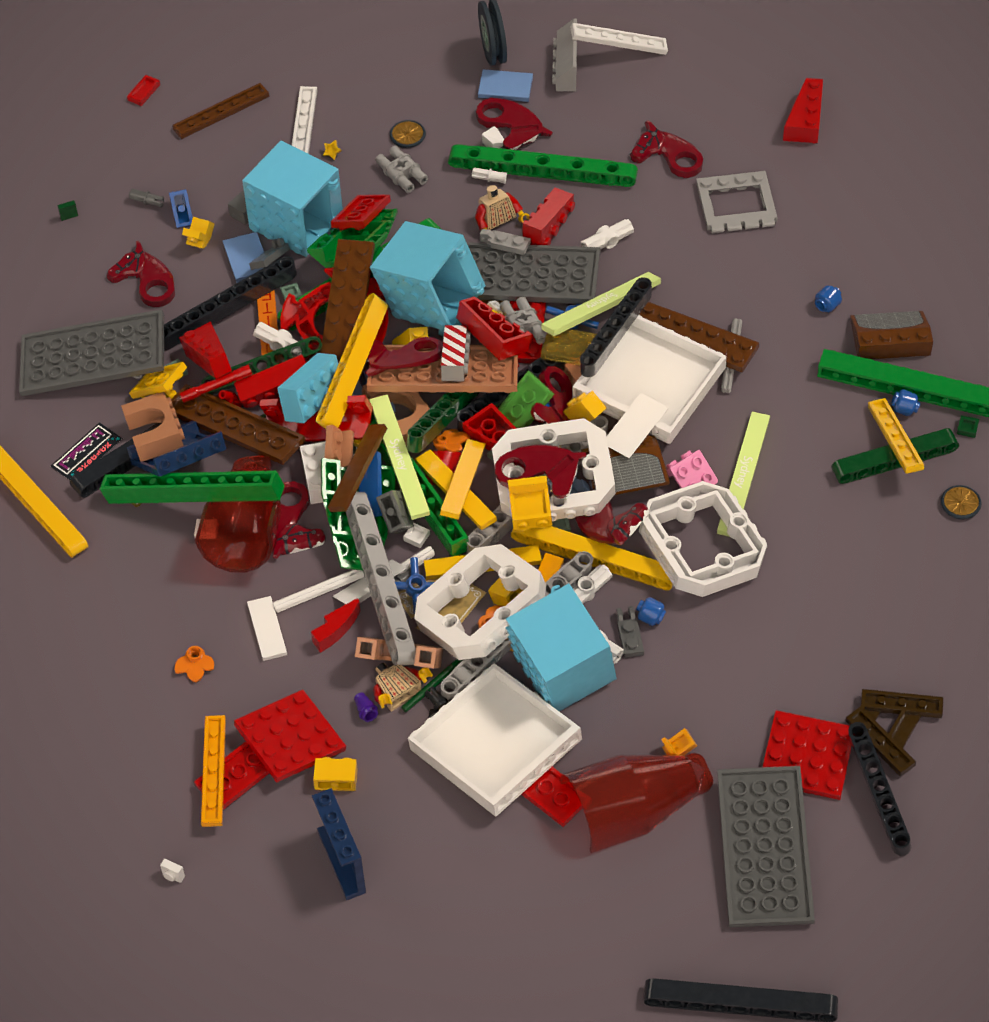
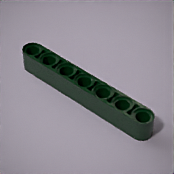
M309 337L235 365L231 369L234 371L249 364L254 375L263 371L258 369L260 362H266V369L280 364L275 362V358L278 355L284 356L283 362L294 358L292 352L297 348L302 350L301 354L307 360L317 353H321L323 344L318 337ZM312 342L319 343V347L316 350L309 349V346ZM211 375L203 378L201 385L215 378ZM237 381L231 382L207 393L215 395L219 393L221 390H228L230 388L235 387L234 383Z
M446 392L408 430V451L413 453L423 451L479 392Z
M950 428L910 439L922 461L952 453L959 448V443ZM890 445L836 460L831 465V469L840 484L850 483L902 467Z

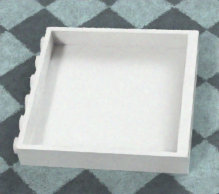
M638 315L596 375L593 377L580 376L573 385V398H577L583 392L587 394L593 390L606 407L603 413L620 420L639 394L643 393L669 407L649 432V435H654L655 438L671 444L726 368L727 356Z
M495 663L486 668L479 677L471 681L464 690L457 693L449 703L443 705L434 716L428 718L419 729L413 731L408 737L410 750L495 817L582 740L581 728Z

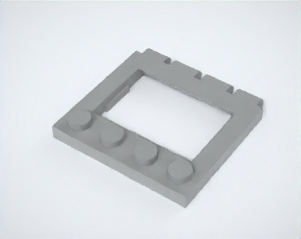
M766 171L696 178L707 230H711V233L724 232V228H727V232L742 230V226H744L745 230L759 228V224L762 225V228L775 226L777 214ZM751 186L760 189V198L765 211L714 216L709 196L713 191L728 192L734 188L745 190Z

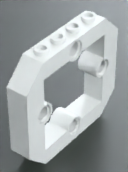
M584 418L510 429L492 448L495 466L500 456L519 447L531 445L558 447V445L587 441L589 454L582 459V470L586 479L594 480L595 490L569 494V496L563 499L556 498L554 495L549 497L552 521L600 513L616 494L606 431ZM513 462L507 464L503 469V474L509 478L519 477L524 473V469L514 465ZM497 480L501 511L512 517L509 489L500 485Z
M702 481L649 499L647 503L649 514L640 524L639 533L676 589L704 597L757 578L767 543L760 536L755 524L751 523L746 511L741 508L736 496H733L729 489ZM713 506L727 526L728 535L737 541L744 554L732 557L728 553H719L715 557L713 565L692 572L680 554L681 541L674 536H668L661 524L673 519H677L681 523H689L694 519L696 511Z
M502 544L474 548L417 597L414 619L421 632L458 660L486 657L508 638L509 634L505 629L508 626L506 618L544 598L546 583L539 570ZM491 567L498 572L506 590L515 591L520 588L523 591L506 606L498 608L489 621L474 634L468 636L456 614H447L443 617L438 612L454 598L465 597L469 593V585Z

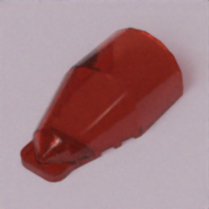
M264 455L243 457L234 462L230 472L270 471L272 463L270 457ZM207 502L204 505L195 538L196 546L203 558L216 568L228 572L246 573L260 568L269 560L274 548L281 518V502Z
M697 753L688 755H617L564 773L560 777L561 784L571 783L581 802L589 827V850L591 853L650 833L654 827L662 821L664 822L676 810L678 811L697 795L710 791L714 781L705 759Z

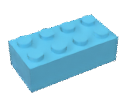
M317 353L277 388L285 421L305 423L320 409L339 364L336 355Z

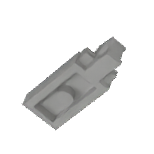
M482 229L480 232V241L491 245V248L525 255L531 243L530 238L496 230Z

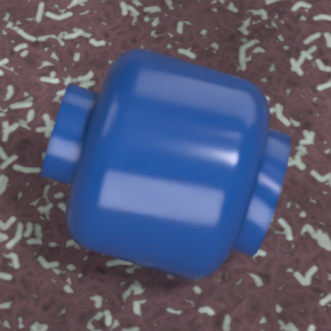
M830 285L825 286L815 295V305L822 312H832L842 302L841 291L837 287Z
M902 389L899 392H895L891 406H893L894 412L904 416H911L913 412L917 413L920 402H918L917 394Z
M648 597L645 601L641 600L636 608L639 611L638 619L650 626H654L656 623L660 624L666 613L664 604L652 597Z

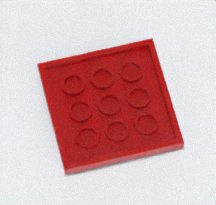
M303 689L234 720V726L276 783L314 766L315 758H331L346 751L345 743Z
M776 710L763 767L800 766L802 790L804 793L841 800L852 748L848 732L849 725Z

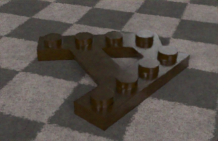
M862 689L861 706L846 716L845 721L849 725L854 722L863 723L868 730L876 753L901 777L916 766V761L903 748L921 716L942 718L943 697ZM881 712L899 714L889 734L876 722Z

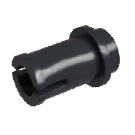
M430 687L429 689L433 695L426 690L425 696L434 705V709L439 711L443 705L448 703V700L442 697L435 687Z

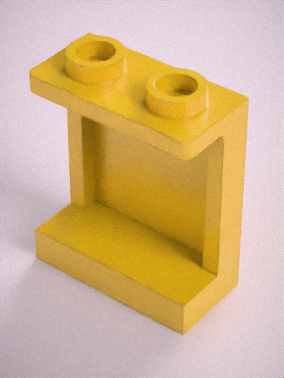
M547 476L508 480L513 529L524 531L528 528L552 526Z

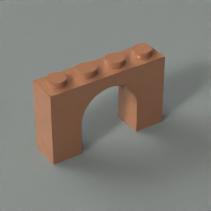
M367 384L362 387L361 395H366L368 400L388 395L390 402L404 405L412 411L413 414L397 421L407 446L408 430L430 409L429 405L423 401L419 392L374 393L367 392Z
M164 392L121 405L129 430L151 423H162L151 431L132 437L141 462L184 446L182 442L185 439L172 401L170 397L166 398Z
M357 637L355 657L392 661L385 639ZM414 644L416 648L414 666L433 669L441 668L443 648Z

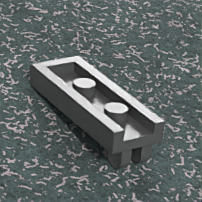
M283 238L273 239L271 241L273 247L249 263L251 270L267 267L289 251L288 243H285Z

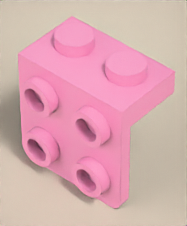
M689 450L680 456L682 458L680 461L676 462V460H673L666 465L668 477L673 476L680 488L702 481L714 485L718 482L717 477L700 450L693 453Z

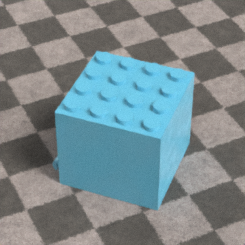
M280 141L242 180L249 228L270 240L283 238L291 250L305 257L309 255L307 248L321 235L328 234L333 229L330 221L343 210L339 169L283 141Z
M408 221L403 223L370 266L373 276L395 318L422 324L426 327L430 326L441 331L444 330L445 325L458 324L459 321L456 319L459 302L474 296L477 298L484 293V287L486 286L462 234Z
M570 584L561 588L560 585L553 586L551 594L506 618L508 626L505 629L509 634L510 646L514 651L513 655L518 663L521 662L522 669L526 677L531 678L532 685L537 694L540 693L543 700L559 712L617 679L610 645Z

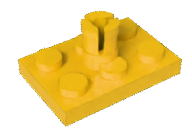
M184 362L164 366V371L145 374L129 392L130 396L133 399L144 398L148 395L164 392L166 398L170 397L172 399L177 394L173 389V384L183 376L187 366Z

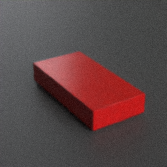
M145 75L127 95V100L142 106L160 86V80Z

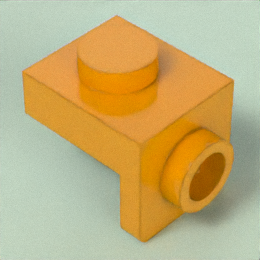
M685 728L669 740L665 737L661 739L664 743L662 748L669 757L672 755L677 760L697 747L692 736Z

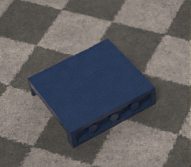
M191 421L181 425L185 439L182 440L183 447L143 462L139 459L135 444L127 447L132 465L160 477L226 450V445L221 431L207 436L199 433L197 423Z
M332 788L312 795V799L324 826L317 828V832L346 900L365 894L362 858Z

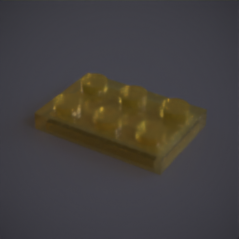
M571 329L556 336L547 333L541 352V359L580 365L581 355L597 334Z

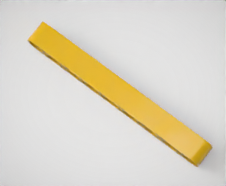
M374 293L366 298L317 414L316 422L325 429L328 425L339 427L348 406L347 398L353 394L388 308V304Z
M0 446V480L71 558L88 548V543L81 533Z
M553 526L528 528L524 531L513 529L511 532V537L519 543L528 546L539 545L541 550L568 559L574 558L579 552L586 551L593 557L592 567L596 568L604 564L611 573L663 590H671L673 586L657 560L605 543L596 542L590 538Z

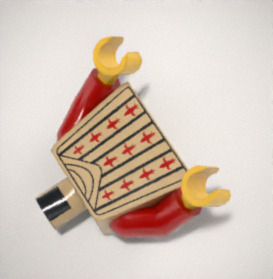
M495 185L487 187L488 194L480 197L479 206L475 214L480 231L482 229L491 230L516 218L517 213L520 223L524 222L523 216L530 220L529 214L523 213V208L518 200L510 193L497 189Z
M381 663L376 667V672L379 675L375 678L374 700L380 704L382 709L385 708L384 705H387L392 712L422 689L420 680L426 683V678L433 677V674L426 667L416 670L406 666L403 667L402 665H393L389 668L385 663Z

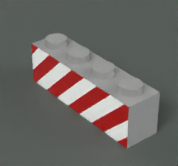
M445 325L441 361L442 381H464L465 374H468L471 333H467V325Z

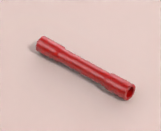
M248 364L217 379L180 392L183 403L209 391L253 374Z

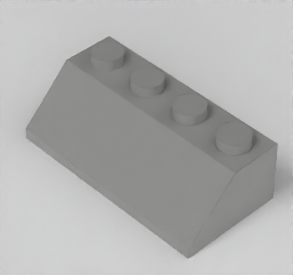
M572 19L557 30V38H553V48H556V50H553V60H556V62H553V72H556V74L552 76V84H556V91H576L577 40L572 39L570 26L572 23H577V19Z

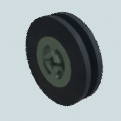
M489 0L487 7L485 1H479L478 20L486 59L490 66L496 64V56L501 64L506 63V36L498 3L496 0Z

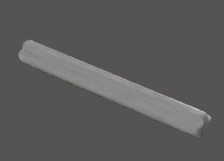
M734 318L731 332L740 335L742 320ZM728 367L724 369L721 391L723 393H730L732 388L734 369Z

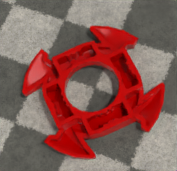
M334 268L324 269L325 273L332 279ZM327 282L320 285L301 298L299 302L296 301L294 295L289 293L282 307L280 316L281 329L288 330L296 323L298 332L303 339L315 336L322 342L323 336L316 330L314 318L317 310L329 301L331 283ZM388 309L375 337V340H379L382 343L386 337L389 324ZM312 342L309 348L316 350L319 347V343Z

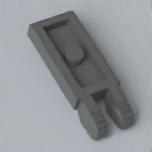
M628 606L629 620H623V611L621 608H616L617 626L622 649H624V658L644 655L638 621L635 619L633 606Z

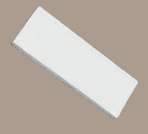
M271 596L248 601L247 604L263 661L286 656L287 651Z

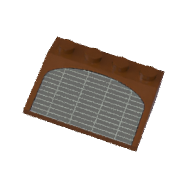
M923 311L850 315L857 357L884 359L931 356L933 337L931 327Z
M654 435L646 436L630 458L609 448L615 481V495L670 484L661 450ZM588 448L581 449V452H586V455L589 454ZM587 479L591 490H595L594 480Z

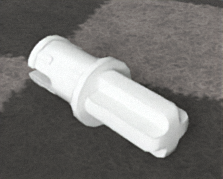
M473 168L472 177L488 180V182L493 181L505 184L507 173L492 171V169Z

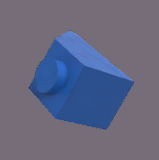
M182 189L168 192L176 228L191 225L193 217L187 190Z

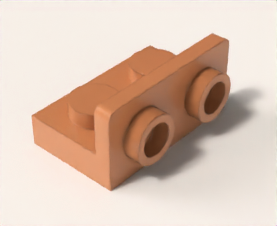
M334 425L326 426L325 458L340 460V467H348L353 457L354 432L352 430L341 431Z

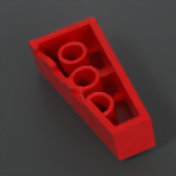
M805 79L784 126L783 141L818 144L823 79Z
M555 187L544 199V204L540 203L537 206L536 213L532 212L529 215L530 220H525L522 223L523 237L530 238V245L551 244V239L558 234L559 227L566 222L567 215L575 208L574 194Z
M475 296L459 302L456 319L462 325H467V330L498 360L528 352L532 333L529 331L523 332L518 324L515 322L511 324L505 320L506 316L501 313H494L492 307Z
M211 321L195 330L187 331L183 336L179 337L185 355L215 379L232 371Z
M301 354L235 382L234 385L245 408H252L259 405L261 399H280L277 388L307 363L304 356Z
M493 403L462 423L463 430L470 435V439L486 443L485 449L492 451V448L508 430L517 429ZM513 462L514 465L522 467L525 472L524 465L518 462Z

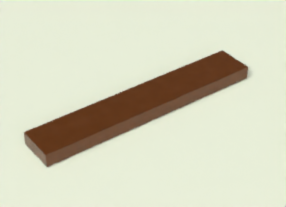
M258 83L173 124V130L181 139L186 138L270 97L269 92L261 83Z
M385 424L368 426L328 506L330 512L348 510L388 429Z

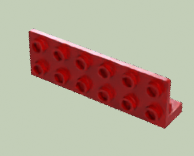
M366 395L348 396L347 404L349 406H347L338 428L341 431L352 430L354 432V440H362L370 425L373 406ZM261 399L259 406L265 413L267 420L304 435L305 442L326 441V429L316 422L319 410L305 423L285 421L279 399Z

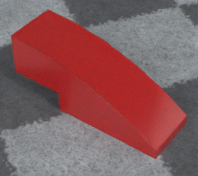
M358 598L325 615V624L311 631L312 642L320 653L341 639L356 621L360 613Z

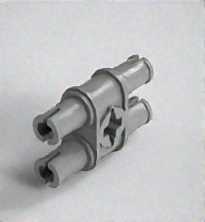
M396 145L389 150L390 155L395 160L390 162L383 154H379L375 159L376 163L383 169V173L389 176L395 185L403 188L406 193H411L414 190V184L408 180L409 178L414 177L421 185L428 181V176L420 169V165L415 163L409 154L403 153Z
M526 297L517 299L516 304L520 309L519 311H514L507 300L500 303L499 307L503 315L506 316L505 320L511 324L515 322L523 332L529 331L532 333L537 344L546 342L547 336L542 330V322L538 319L536 310L530 307Z

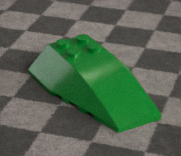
M383 209L361 230H355V228L345 230L333 228L330 230L331 234L325 233L310 245L307 248V253L325 268H334L338 239L374 242L375 254L386 240L398 210Z
M322 458L321 496L340 568L363 571L346 512H330L328 509L347 467H340V460ZM381 465L382 494L395 490V472L392 466ZM383 515L375 517V521L384 546L388 535V528Z

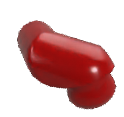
M225 390L219 392L220 399L241 408L242 403L234 392Z

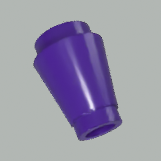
M361 692L355 695L354 700L359 717L365 722L373 721L378 716L377 706L364 693Z

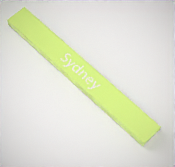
M650 272L644 273L542 323V330L556 336L619 305L637 279L641 277L650 279L653 288L661 284V278Z
M388 395L369 399L373 406L372 411L377 424H385L388 428L383 437V442L411 520L430 515V510Z
M757 412L751 413L729 488L732 495L736 496L742 509H744L770 420V415ZM720 519L717 534L729 536L727 526Z

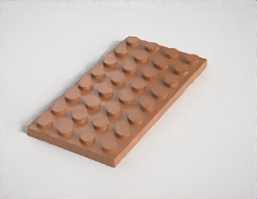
M405 345L384 346L387 350L392 351L393 349L398 350ZM470 345L468 374H465L464 381L441 380L442 358L439 361L419 367L388 369L367 379V392L511 393L517 392L518 355L498 360L484 345ZM423 348L417 351L430 352L433 351V349Z

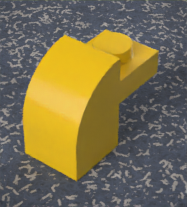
M193 217L190 229L183 228L182 235L187 237L186 244L202 249L205 248L211 239L215 224L208 220Z

